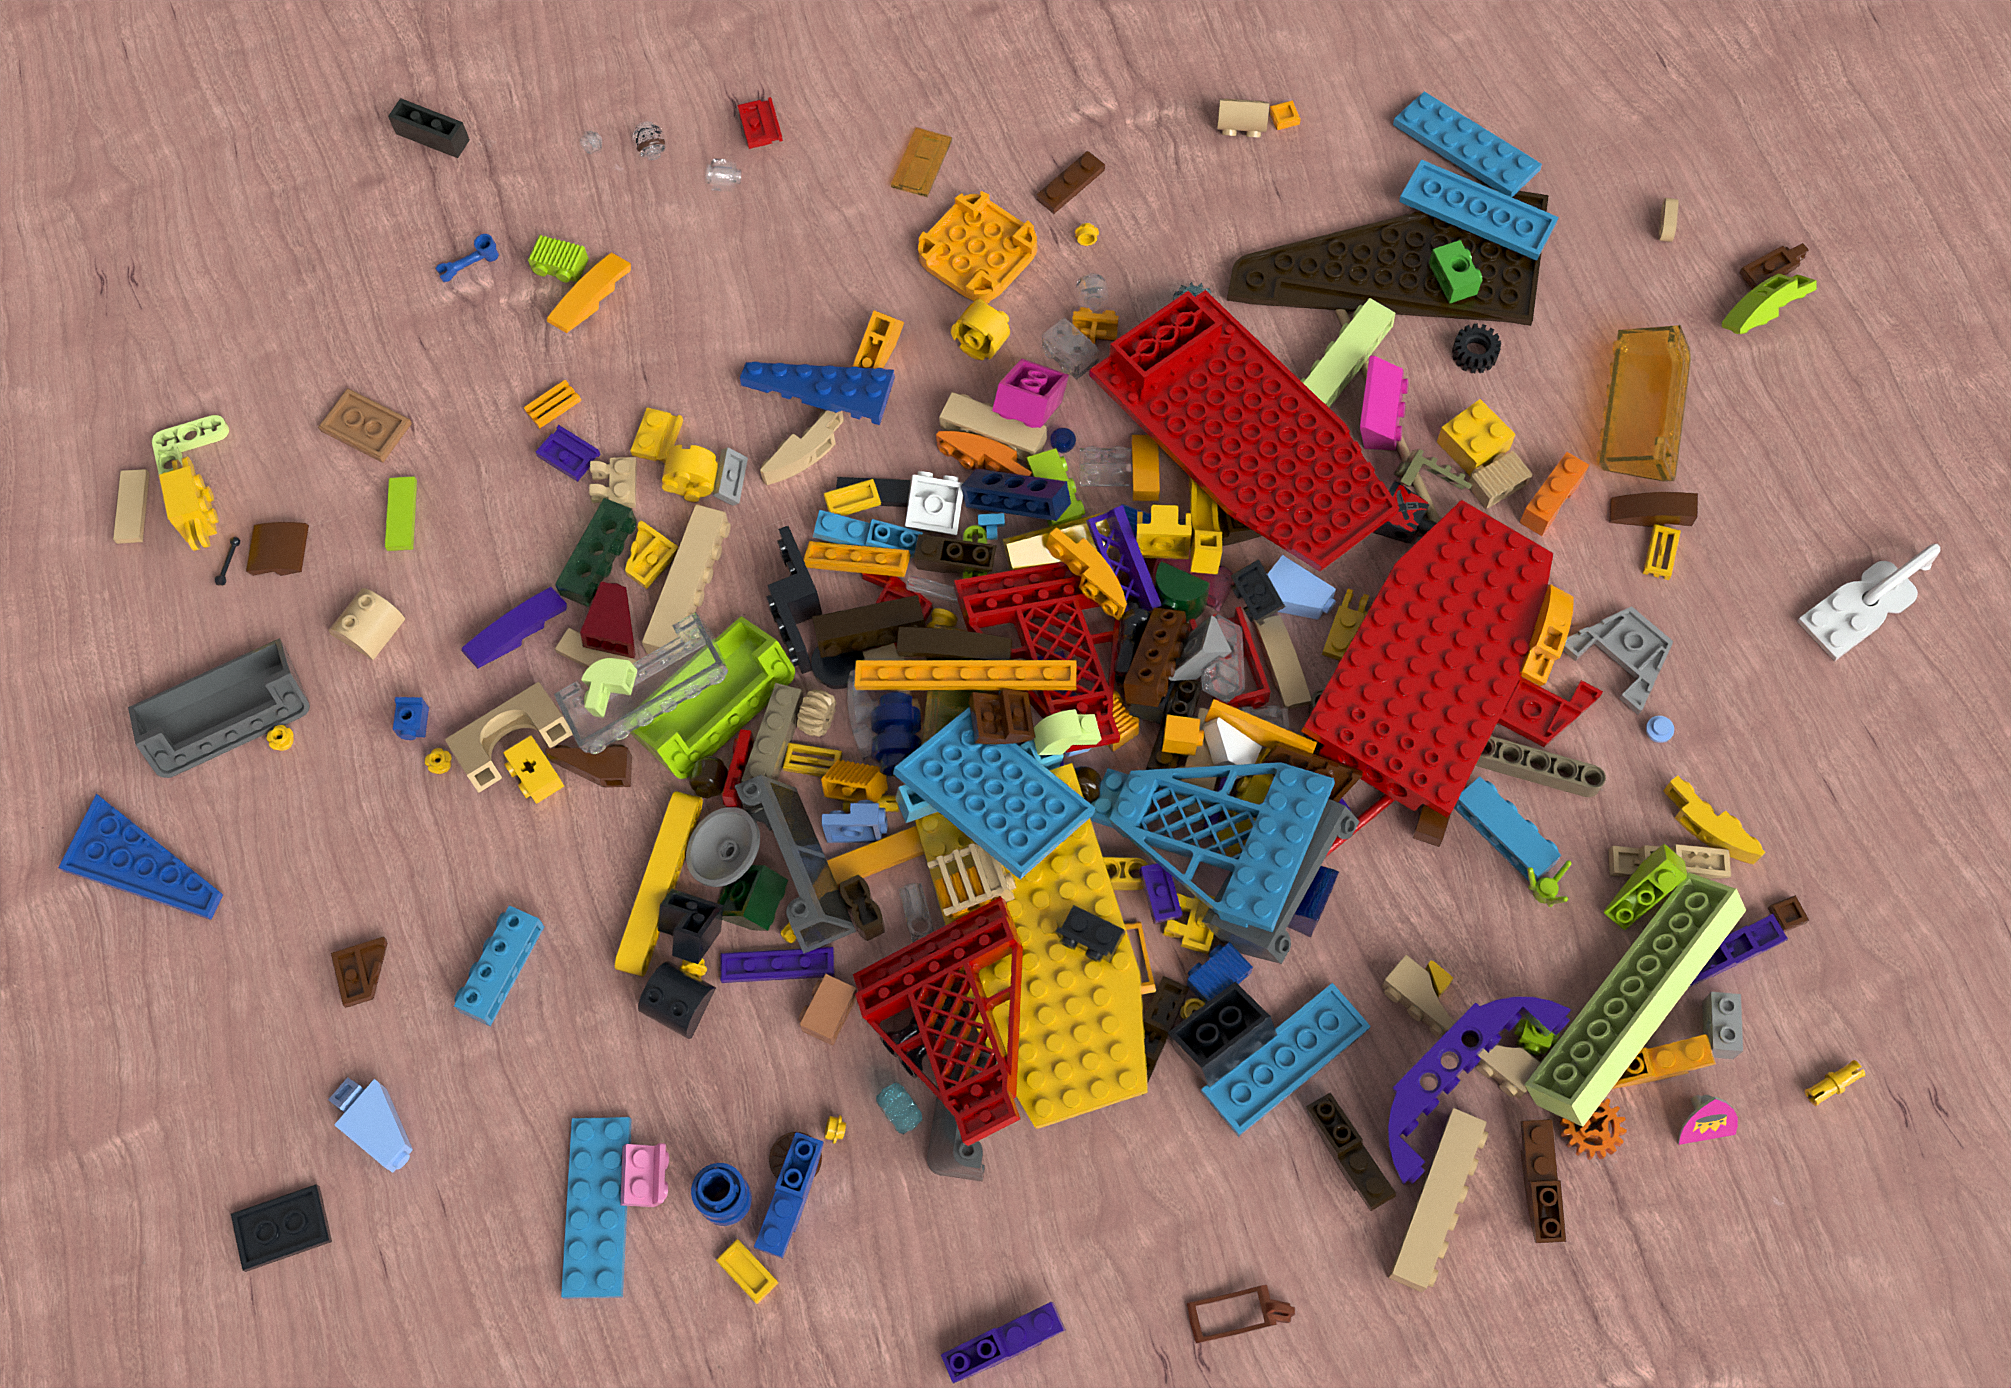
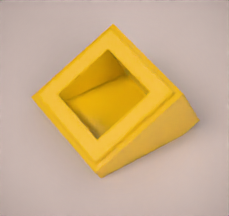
M1430 960L1425 970L1430 974L1432 987L1439 999L1450 986L1453 977L1437 963Z

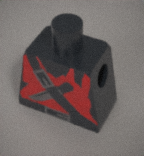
M1394 480L1389 492L1399 506V511L1372 533L1404 543H1411L1417 531L1425 535L1437 523L1425 518L1430 504Z

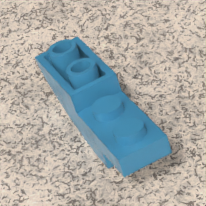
M819 510L812 537L837 544L909 550L910 558H914L918 535L923 532L874 519L871 520V523Z

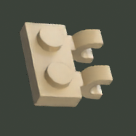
M636 457L610 458V464L601 461H590V471L593 480L609 478V487L600 484H590L589 494L592 496V503L608 501L610 508H636Z

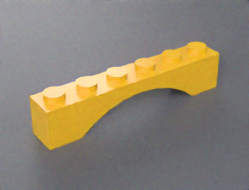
M1189 476L1192 525L1190 543L1191 572L1218 574L1222 555V532L1218 523V504Z

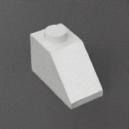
M1219 717L1204 723V735L1214 766L1255 764L1262 746Z

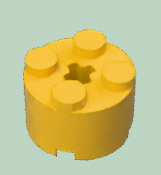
M976 299L953 324L951 335L954 341L956 338L961 343L959 348L968 356L982 361L985 358L992 359L1010 335L1009 317L1005 312L997 311L983 300Z
M682 445L671 447L667 452L662 489L666 492L684 496V499L689 502H698L700 497L710 495L714 490L719 464L718 461H715V454L696 445H691L690 449H682Z

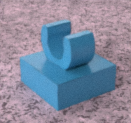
M1004 513L978 514V526L987 528V540H998L997 527H1005Z

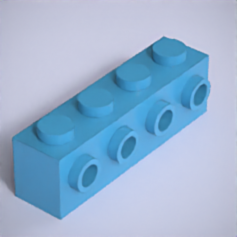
M510 905L506 912L500 914L494 934L485 941L482 949L483 954L479 961L471 966L467 983L458 990L455 996L454 1007L461 1014L488 1026L492 1025L545 927L539 918Z

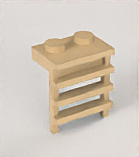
M972 843L967 848L954 850L949 855L944 857L941 855L936 857V860L927 863L929 869L940 866L953 906L943 909L945 916L997 896L1002 897L1006 902L1015 899L1012 890L1017 887L1011 872L1006 874L1004 866L978 844ZM969 854L973 856L985 890V894L977 897L974 894L962 857ZM956 860L969 900L959 903L946 863Z

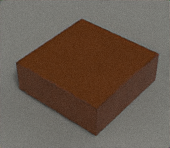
M1796 895L1768 907L1770 914L1774 915L1784 932L1806 924L1809 921Z

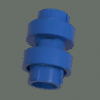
M726 1163L710 1164L701 1169L693 1180L691 1187L693 1203L711 1223L719 1226L733 1225L743 1219L748 1213L752 1202L751 1190L743 1176L733 1166ZM730 1188L728 1195L724 1199L714 1202V1198L720 1190Z

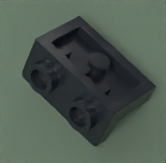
M1259 559L1231 575L1234 581L1231 588L1238 599L1243 597L1247 604L1243 609L1251 622L1255 620L1261 626L1265 623L1264 619L1286 607Z
M1075 905L1071 908L1062 927L1058 926L1055 931L1062 945L1072 950L1079 947L1086 951L1085 955L1088 958L1099 963L1102 959L1110 963L1126 933L1124 929Z

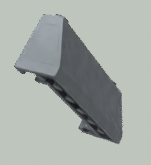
M1328 799L1273 932L1251 925L1245 928L1221 920L1219 915L1210 908L1202 922L1225 945L1230 942L1240 954L1282 964L1291 948V938L1286 931L1288 924L1336 837L1338 836L1340 839L1350 838L1360 821L1345 805ZM1229 872L1214 899L1215 902L1222 900L1233 872Z

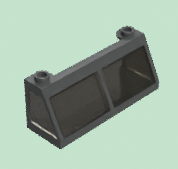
M763 775L734 785L745 811L756 822L764 823L769 831L773 830L800 896L788 904L786 914L803 953L805 954L855 933V927L797 788Z

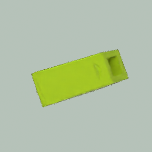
M1661 845L1641 863L1606 907L1604 914L1625 931L1688 877L1685 861L1667 845Z

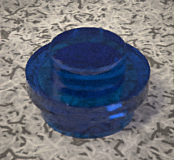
M1059 428L1051 434L1050 443L1059 453H1067L1074 448L1076 436L1068 428Z

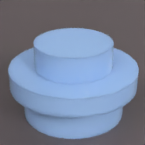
M1654 716L1646 725V733L1654 742H1667L1674 734V725L1664 716Z

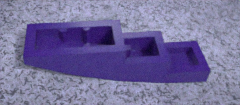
M549 587L504 614L464 645L461 651L478 669L520 647L522 639L543 629L545 621L566 611L567 603L552 587Z
M1771 914L1750 926L1746 925L1727 935L1689 987L1731 969L1787 941L1788 938L1774 915Z

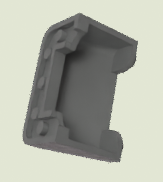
M981 1051L975 1066L984 1068L990 1054ZM971 1052L959 1056L958 1060L967 1062ZM955 1065L949 1079L958 1082L964 1067ZM972 1071L970 1078L979 1074V1072ZM936 1097L927 1152L929 1169L934 1174L983 1182L985 1165L982 1164L983 1148L981 1143L977 1141L969 1146L963 1143L955 1117Z

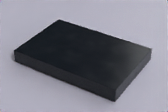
M317 1184L231 1213L242 1271L245 1272L332 1242L320 1186Z

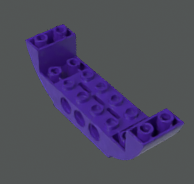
M1509 997L1498 999L1482 1006L1475 1002L1392 1089L1395 1097L1388 1125L1389 1150L1394 1168L1403 1185L1407 1181L1413 1184L1424 1173L1425 1170L1421 1166L1425 1161L1400 1137L1401 1134L1408 1137L1419 1125L1416 1119L1422 1113L1428 1116L1439 1105L1440 1101L1437 1097L1443 1091L1448 1095L1460 1083L1461 1080L1458 1076L1463 1070L1469 1074L1481 1060L1478 1055L1484 1049L1489 1053L1502 1038L1499 1033L1504 1028L1509 1032L1521 1020L1523 1015L1545 1037L1551 1032L1556 1036L1570 1021L1566 1017L1571 1011L1568 1007L1536 997ZM1465 1035H1472L1477 1040V1045L1472 1048L1466 1047L1462 1043L1461 1038ZM1451 1056L1456 1060L1457 1066L1453 1069H1446L1441 1064V1058ZM1424 1077H1431L1436 1081L1437 1086L1433 1090H1425L1420 1085V1080Z

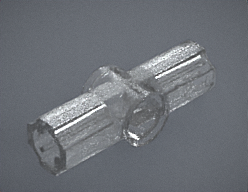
M913 883L900 888L899 894L908 931L913 943L934 932L933 922L922 883ZM923 921L928 924V928L924 932L913 930L917 922Z

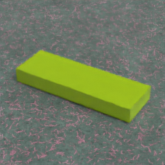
M415 476L389 478L385 548L387 551L413 550L417 493V480Z

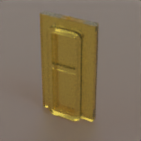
M916 127L892 180L891 187L928 198L952 142V137Z

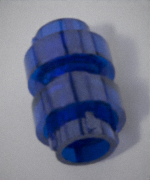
M892 692L882 695L880 697V706L875 707L871 711V730L878 734L871 740V758L875 762L880 763V772L883 775L896 777L893 774L894 767L921 746V738L915 735L921 730V711L912 705V697L906 693Z

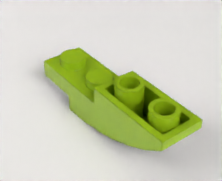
M1779 273L1746 294L1722 321V328L1731 330L1735 334H1744L1756 326L1767 324L1768 321L1779 316V307H1783L1788 302L1803 298L1806 294L1817 290V280L1798 274L1793 277Z

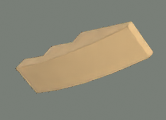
M1281 616L1268 617L1264 619L1265 623L1261 626L1254 620L1267 669L1271 671L1276 690L1279 691L1284 710L1311 705L1312 699L1303 671Z
M1677 844L1670 848L1685 861L1687 873L1689 872L1707 879L1731 877L1729 850ZM1644 845L1639 849L1612 846L1608 849L1610 876L1631 877L1641 863L1659 847Z

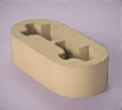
M1664 198L1660 214L1659 241L1672 242L1677 226L1678 199Z

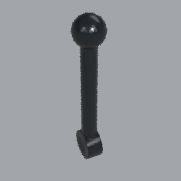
M238 537L230 539L231 547L221 573L215 577V584L218 586L226 584V572L236 547L240 545Z

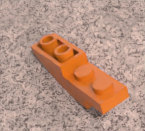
M939 431L936 434L938 450L947 457L952 456L968 470L972 469L975 471V469H983L985 466L990 471L1032 476L1031 471L1017 463V451L1002 443L966 432Z

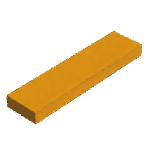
M809 541L803 560L807 568L905 577L911 555L909 550Z
M1213 700L1204 720L1209 722L1219 717L1254 742L1269 749H1273L1278 742H1282L1313 753L1317 742L1218 700Z
M914 826L822 862L825 871L830 867L839 888L841 882L856 875L865 878L925 853L917 826Z

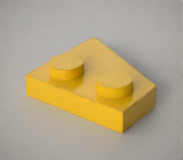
M640 520L637 526L636 540L632 543L631 557L627 561L625 572L628 577L647 589L673 561L679 547Z

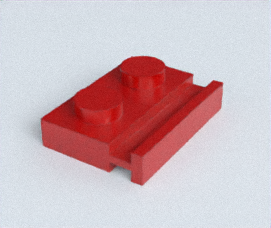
M771 97L767 101L761 102V100L737 105L749 149L773 144L772 141L779 140V142L783 141Z

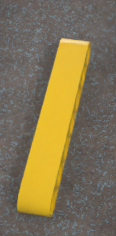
M678 791L672 794L616 956L615 970L642 977L645 976L660 935V931H658L660 904L671 889L675 890L686 858L689 839L696 828L702 810V797Z

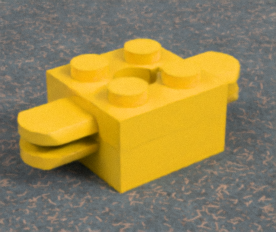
M188 456L182 458V464L178 459L171 461L173 471L159 474L168 520L185 541L189 543L193 551L200 550V543L203 548L210 547L209 536L218 534L215 523H219L216 510L211 505V501H214L213 492L209 486H205L202 476L195 473L194 465Z

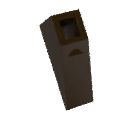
M919 534L914 561L918 570L939 573L989 572L993 569L997 545Z

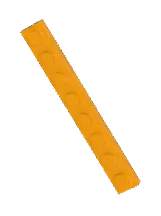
M856 660L854 686L856 690H1076L1077 662L1076 660Z

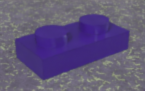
M1157 863L1140 867L1139 873L1153 924L1181 918L1183 914L1172 875Z

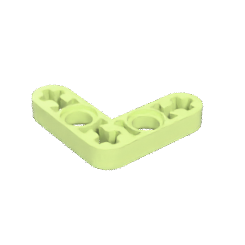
M211 415L157 432L152 438V446L158 473L163 474L173 471V468L164 469L165 463L169 460L178 459L182 464L183 457L181 452L224 439L229 433V427L221 416ZM215 425H219L216 431H212ZM188 432H197L194 439L185 440V435ZM165 440H169V441H167V445H166V446H163V445H164V441H165Z

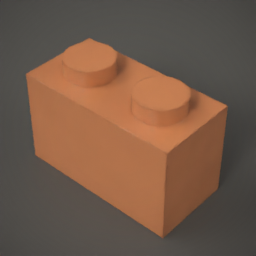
M825 974L823 980H818L813 988L812 996L814 997L810 1005H805L800 1013L798 1020L801 1022L800 1027L802 1031L833 1046L857 1000L855 993H857L856 987Z

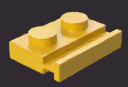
M646 408L630 450L632 456L652 461L659 460L665 464L667 452L674 446L682 426V416H674L668 412Z

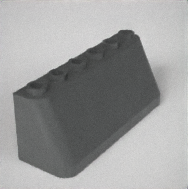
M279 638L128 707L135 745L158 776L171 778L263 736L277 725H286L305 716L309 711L310 705L288 651Z

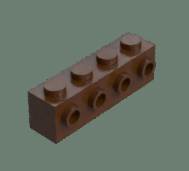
M1153 608L1124 681L1126 703L1158 707L1161 698L1167 695L1169 677L1174 676L1175 661L1177 658H1181L1183 640L1188 639L1190 633V624L1186 623L1184 611Z

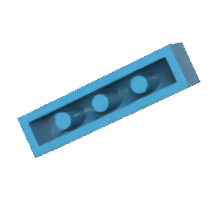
M1479 776L1461 793L1454 809L1528 881L1527 869L1529 867L1533 868L1537 882L1557 863L1561 857L1557 846L1552 841L1545 840L1538 833L1534 823L1530 820H1525L1518 813L1516 806L1512 802L1505 801L1491 782L1485 781Z

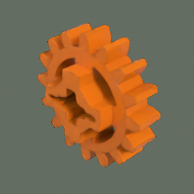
M1609 1098L1603 1103L1601 1102L1596 1109L1602 1113L1594 1112L1583 1127L1578 1125L1577 1132L1575 1131L1574 1122L1565 1118L1560 1121L1559 1124L1566 1127V1130L1561 1133V1137L1570 1138L1566 1146L1569 1148L1575 1145L1577 1147V1156L1584 1151L1587 1152V1159L1591 1160L1595 1153H1597L1601 1160L1606 1157V1151L1612 1155L1617 1151L1615 1146L1620 1147L1624 1141L1619 1136L1627 1133V1129L1620 1127V1124L1626 1119L1625 1117H1617L1616 1113L1620 1108L1618 1106L1610 1108ZM1601 1121L1597 1129L1585 1133L1589 1125ZM1608 1122L1611 1123V1128H1612V1133H1611V1134H1610V1132L1608 1131ZM1584 1141L1594 1142L1595 1145L1587 1144Z

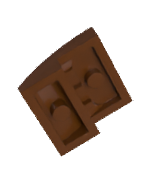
M270 522L254 525L246 572L252 576L275 572L280 576L302 572L309 525L300 522Z
M1002 689L999 695L972 692L969 697L975 743L1013 744L1031 741L1035 738L1028 692Z

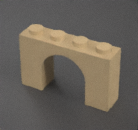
M539 682L445 739L478 793L502 779V776L492 762L491 753L496 743L509 732L520 728L535 729L541 734L549 748L573 735L566 720Z

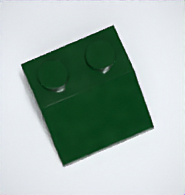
M751 865L739 879L723 887L717 901L718 904L724 905L722 920L750 930L768 931L775 920L776 910L785 895V888L789 880L765 865Z

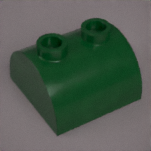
M1161 561L1157 568L1155 589L1162 605L1158 608L1184 611L1186 623L1190 619H1197L1207 606L1210 583Z

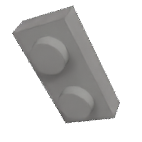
M728 447L721 450L712 496L732 506L739 504L748 461L747 457Z

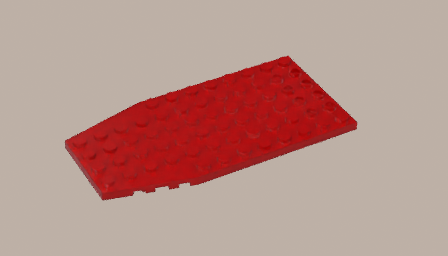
M1206 290L1196 297L1189 291L1179 296L1110 344L1109 356L1089 369V376L1228 515L1319 572L1395 516L1399 511V506L1383 481H1379L1375 475L1374 467L1370 461H1366L1361 453L1360 445L1350 436V430L1347 425Z
M1459 501L1394 564L1301 732L1323 744L1319 752L1320 756L1363 771L1360 778L1362 781L1413 811H1416L1423 803L1447 818L1454 809L1522 675L1520 670L1525 655L1529 651V643L1535 631L1534 628L1545 598L1554 553L1467 502Z

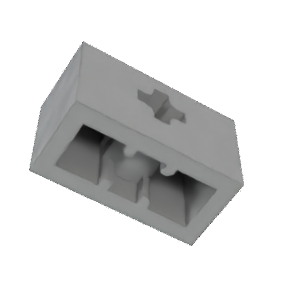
M1711 992L1702 1001L1703 1035L1706 1034L1708 1036L1714 1058L1734 1059L1743 1052L1741 994Z

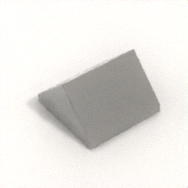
M1210 616L1189 633L1188 639L1183 640L1181 658L1176 659L1175 673L1173 677H1169V680L1197 679L1232 652L1214 616Z

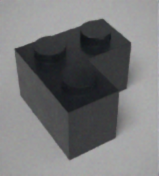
M671 889L660 904L658 931L673 936L672 956L699 964L721 932L724 905Z

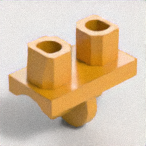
M1080 307L1078 311L1073 312L1072 336L1089 337L1090 344H1095L1096 338L1117 340L1119 316H1116V312L1113 310H1105L1102 314L1092 313L1090 308Z

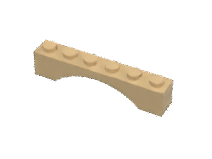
M1405 955L1384 980L1381 987L1385 990L1384 993L1390 1000L1395 1003L1399 1001L1407 1008V1012L1412 1018L1417 1021L1422 1020L1431 1027V1033L1440 1039L1456 1022L1448 1015L1439 1002L1432 987L1429 972ZM1465 1035L1461 1038L1462 1043L1466 1047L1472 1048L1477 1045V1040L1472 1035ZM1496 1045L1489 1053L1484 1049L1478 1055L1481 1060L1477 1064L1476 1069L1485 1077H1492L1500 1084V1089L1505 1094L1520 1099L1527 1091L1524 1084L1541 1063L1523 1048Z

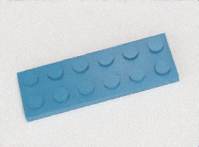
M1425 91L1394 118L1393 126L1507 196L1513 197L1541 170L1542 164Z
M1422 159L1399 202L1534 260H1537L1559 218Z
M1331 983L1275 1029L1277 1033L1275 1038L1210 1088L1207 1085L1203 1087L1201 1093L1239 1137L1366 1033L1371 1026L1338 988Z
M630 1117L572 1118L561 1293L563 1299L623 1298L627 1206L620 1205L623 1146L631 1144L632 1119Z

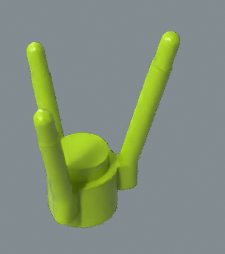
M1566 861L1553 878L1543 877L1538 882H1536L1533 868L1529 867L1527 869L1530 883L1528 888L1533 890V896L1538 902L1547 903L1548 907H1552L1554 904L1568 901L1567 896L1556 897L1559 890L1557 883L1571 866V861Z

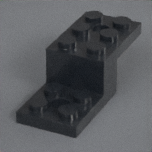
M789 526L778 529L781 539L777 540L781 551V558L785 567H788L790 576L769 584L770 595L766 596L773 620L778 625L782 641L787 646L793 666H799L801 673L804 674L812 671L807 649L796 624L812 619L813 616L822 615V609L817 590Z

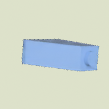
M1284 555L1280 557L1268 573L1270 580L1286 606L1278 611L1280 613L1318 620L1324 612L1328 614L1336 603V600L1333 599L1336 591L1334 587Z
M375 1079L335 1123L339 1130L392 1173L396 1169L402 1168L410 1158L409 1154L413 1149L387 1089Z

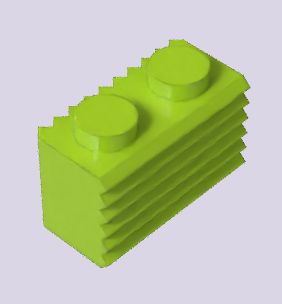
M539 235L529 255L528 262L535 274L542 277L551 275L562 282L568 283L569 281H579L589 258L585 247L582 245L579 246L578 244L575 245L574 243Z

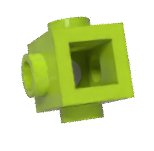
M1525 1017L1517 1023L1514 1035L1519 1036L1516 1045L1523 1047L1525 1051L1532 1055H1540V1053L1544 1055L1550 1047L1553 1048L1559 1037V1033L1555 1036L1552 1032L1545 1037Z

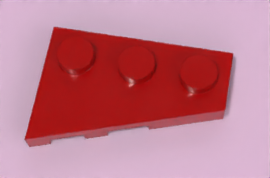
M740 729L738 738L734 739L733 758L729 765L728 776L722 794L723 805H726V807L742 809L743 804L734 785L741 783L755 740L751 730Z

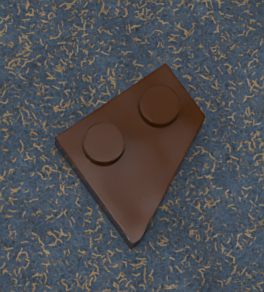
M385 937L331 953L342 1004L345 1008L374 999L388 944Z

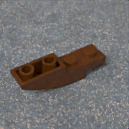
M1552 1119L1520 1121L1523 1150H1520L1522 1170L1535 1243L1566 1242L1561 1180H1558L1553 1121Z

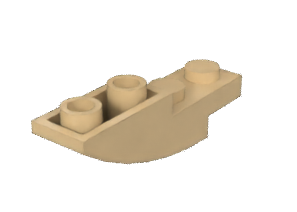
M823 410L818 417V421L804 431L801 439L792 434L788 440L782 441L777 452L771 458L766 459L761 466L760 472L763 483L770 485L790 478L804 471L827 454L836 444L834 431L844 421L842 411L835 413Z

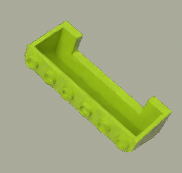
M740 616L622 724L665 768L677 778L684 779L691 775L696 761L706 756H712L769 703L775 683L788 686L794 679L795 668L776 639Z

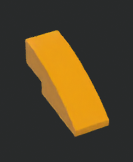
M1132 435L1133 501H1159L1158 444L1149 435Z

